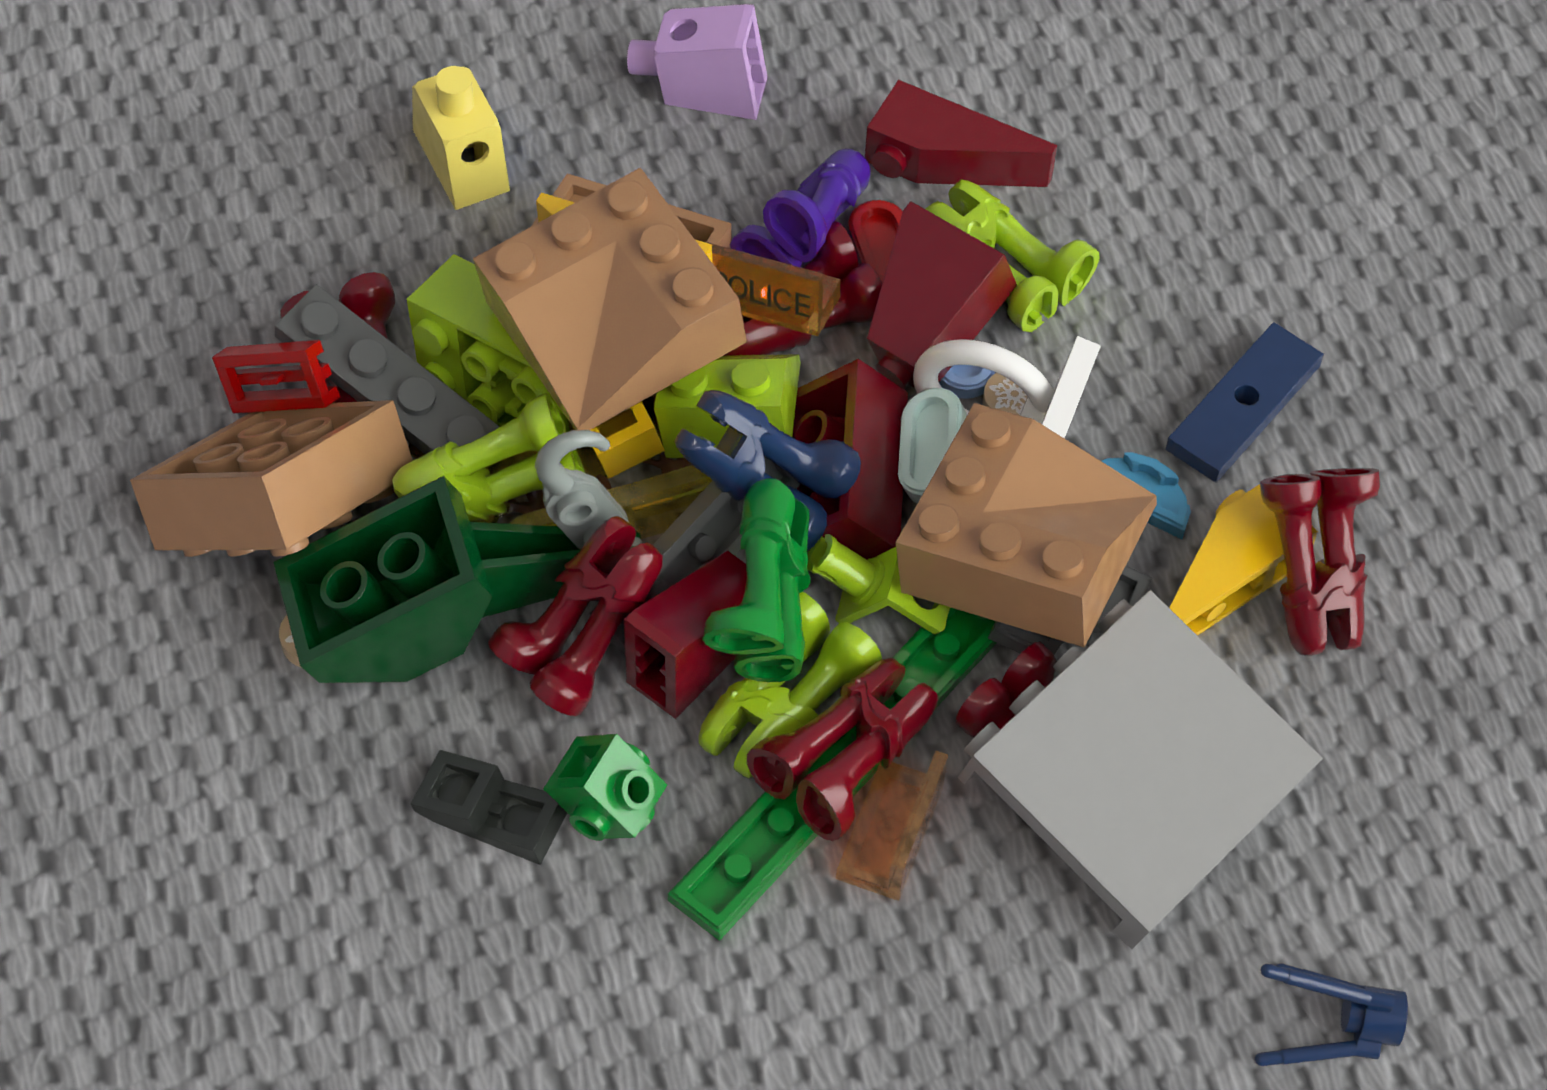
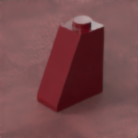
M910 201L904 208L867 336V340L879 361L875 365L878 372L902 389L908 384L915 388L913 381L915 364L928 348L949 340H974L1017 286L1005 254ZM952 366L946 367L939 372V382Z
M727 550L634 609L624 619L626 682L675 719L735 659L736 654L716 651L707 646L703 641L705 623L712 612L741 604L746 586V563Z

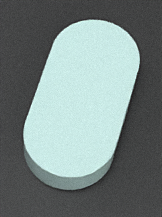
M932 388L918 393L907 403L902 413L898 477L907 495L915 503L919 502L967 416L957 395L947 389Z

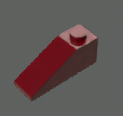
M898 79L867 126L865 159L880 174L886 177H903L915 183L956 184L962 179L977 185L1048 187L1053 176L1057 145Z

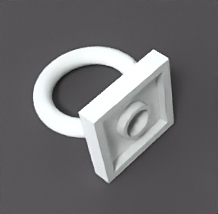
M1077 336L1058 380L1052 389L1048 380L1036 367L1005 348L976 340L958 339L944 341L928 348L919 357L913 373L914 386L917 394L932 388H942L938 380V374L942 369L949 366L972 365L989 369L1014 382L1027 395L1020 416L1034 419L1065 438L1101 345Z

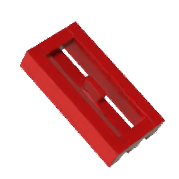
M320 340L226 347L212 357L232 413L326 408L340 398L337 386H327L325 381L326 378L332 375L329 364L318 362L317 356L324 352ZM300 363V365L235 369V367ZM306 381L308 388L243 392L241 385L260 384L264 386L277 385L281 382Z

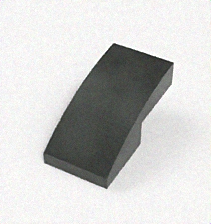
M439 750L410 803L415 812L439 825L541 865L567 815V812L546 791L504 780L498 765Z

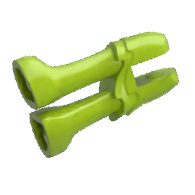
M960 179L950 188L948 195L953 209L939 201L925 208L994 249L995 243L998 244L1033 275L1027 278L1009 264L1017 286L1005 300L1008 304L1007 314L1010 320L1022 331L1033 332L1044 323L1039 312L1049 319L1055 314L1058 302L1065 306L1078 296L1088 284L1098 266L1099 252L1086 241L1074 240L1062 246L1058 252L1047 247L1031 235L1010 214V208L1002 204L1000 199L968 180Z
M549 394L539 395L527 402L521 415L483 437L462 446L449 441L442 447H437L424 456L405 464L396 472L392 479L394 491L401 498L445 476L461 493L470 522L488 520L490 515L505 513L507 508L504 502L529 492L543 489V484L539 480L535 469L538 453L493 474H490L486 467L526 451L539 452L549 440L566 433L560 411ZM577 449L569 452L561 459L560 463L564 468L585 473Z
M805 592L799 593L802 631L805 640L803 662L821 648L813 666L791 692L788 688L780 687L785 681L761 682L744 678L742 681L733 683L728 687L725 694L719 697L700 728L699 745L709 754L718 756L748 722L757 726L741 746L733 766L736 772L748 779L753 777L747 765V754L750 749L767 737L792 733L817 717L818 714L814 710L841 686L849 683L852 678H855L882 659L881 652L876 643L859 627L849 622H839L830 633V624L825 611L817 601Z

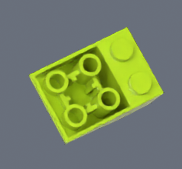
M453 254L407 298L417 363L495 424L503 426L521 415L529 400L545 393L550 395L486 303L475 264ZM555 402L564 421L566 432H570L569 421Z

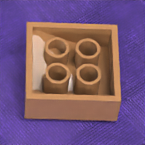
M641 167L473 258L486 303L575 430L593 429L747 342L738 296Z
M393 400L332 403L326 408L251 412L132 478L130 482L155 550H183L184 555L187 557L202 555L212 550H226L227 555L231 557L245 555L256 550H270L272 556L278 557L293 554L309 545L308 537L318 530L330 529L348 522L353 517L351 510L359 505L376 502L392 495L395 492L392 482L394 475L402 466L413 460Z
M974 403L896 541L901 592L1085 647L1157 505V496L1036 420Z

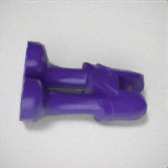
M840 149L820 164L800 184L797 190H782L774 194L767 201L763 209V220L766 227L753 224L741 229L730 243V255L738 270L744 276L753 280V282H771L776 285L785 284L794 279L801 269L802 262L811 261L823 246L832 223L849 206L852 205L854 207L858 196L867 188L870 180V166L864 156L853 149Z

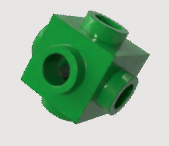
M618 734L576 736L543 790L570 815L569 822L576 831L589 839L602 841L603 839L635 838L653 819L655 814L654 806L667 787V784L649 766L650 760L643 751L632 744L626 743Z

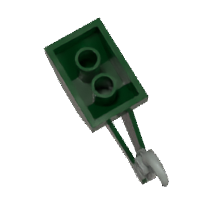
M573 430L554 437L539 450L535 461V469L539 480L543 484V502L547 514L557 526L470 522L461 493L445 476H442L310 543L304 549L274 561L300 667L319 683L408 682L464 654L482 618L555 598L563 585V582L554 581L555 578L565 570L564 564L569 562L581 550L594 531L613 516H619L629 522L626 512L597 478L582 471L566 469L560 463L566 454L577 448L595 447L600 451H607L610 447L609 440L598 432ZM636 531L635 541L631 548L643 543L638 531Z

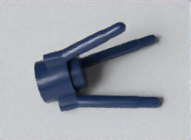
M1283 963L1262 965L1260 971L1266 978L1343 999L1341 1028L1343 1032L1354 1033V1040L1261 1052L1255 1056V1062L1259 1066L1284 1065L1351 1056L1379 1059L1382 1044L1399 1046L1406 1030L1408 1015L1406 992L1357 985Z

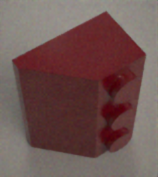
M858 358L798 387L792 438L808 444L828 439L844 442L858 452L861 460L860 473L856 482L847 493L838 498H824L802 484L797 487V490L819 502L826 511L827 526L823 533V538H825L826 534H830L839 543L868 560L895 548L896 541L901 534L903 486L899 481L898 466L901 419L903 410L908 403V392Z

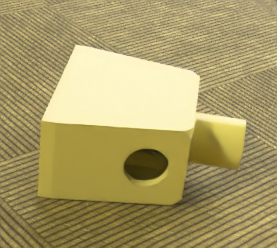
M449 66L440 70L436 76L418 81L413 85V131L454 209L458 210L509 192L510 187L501 128L497 117L471 70L466 67ZM465 147L466 149L474 148L475 161L465 162L461 159Z

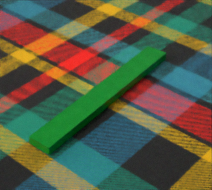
M950 607L945 629L942 632L933 634L921 627L892 657L906 668V672L898 688L883 705L891 710L915 686L925 683L933 688L938 695L936 709L997 644V642L988 639L994 620ZM856 725L815 761L808 774L830 761L856 740ZM881 762L876 764L860 780L853 790V797L882 767ZM798 788L786 799L774 798L767 792H764L670 890L668 901L720 941L818 836L804 822L798 811L796 802Z

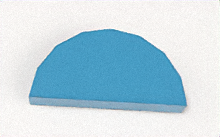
M1124 452L1123 458H1107L1102 460L1106 465L1157 496V505L1147 523L1183 539L1191 510L1190 505L1187 504L1186 495L1178 485L1179 478L1174 471L1157 459L1134 452Z

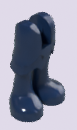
M719 390L705 391L696 405L708 413L715 422L724 427L728 426L717 447L715 448V444L708 439L696 436L684 428L681 429L674 440L680 453L691 465L710 477L720 491L728 493L736 501L742 500L750 487L757 481L773 478L765 473L764 457L789 473L797 482L824 498H838L847 493L856 482L860 473L861 460L858 452L844 442L828 439L808 444L796 440L769 423L765 413L756 409L754 405ZM786 485L794 497L804 503L809 509L808 551L823 536L827 526V513L819 502L796 488Z

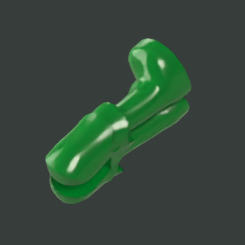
M766 478L754 483L744 498L739 533L742 535L740 550L745 549L747 577L742 602L739 606L712 612L705 623L703 641L710 648L728 654H736L734 668L738 674L761 682L788 681L801 673L805 640L802 631L799 593L806 590L811 583L807 569L809 509L804 503L794 497L791 490L784 483L773 478Z

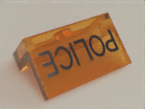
M712 244V263L738 296L742 316L819 336L840 298L841 279Z
M935 751L927 774L894 762L887 769H884L880 762L837 867V880L897 901L900 900L943 790L948 754Z

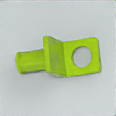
M826 534L825 538L821 537L814 547L810 549L807 569L814 574L817 573L843 590L835 617L836 622L852 623L884 607L890 606L933 634L942 632L945 629L950 607L934 602L932 609L927 610L918 605L912 595L901 592L896 547L866 560L839 543L835 537Z

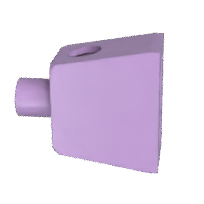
M754 5L670 9L663 16L656 41L631 40L627 54L629 73L632 75L658 76L665 105L756 120L767 80V71Z

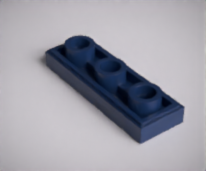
M1273 322L1168 437L1165 450L1217 483L1321 366L1324 353Z

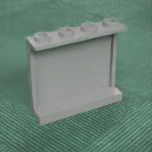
M1151 590L1134 606H1131L1125 599L1121 600L1097 625V628L1103 634L1090 647L1087 644L1085 647L1073 645L1055 663L1053 668L1060 675L1046 688L1036 680L1024 690L1009 707L1016 716L1001 730L993 722L981 730L965 747L964 751L971 759L958 776V779L965 785L974 775L978 774L1122 919L1111 932L1131 949L1323 759Z

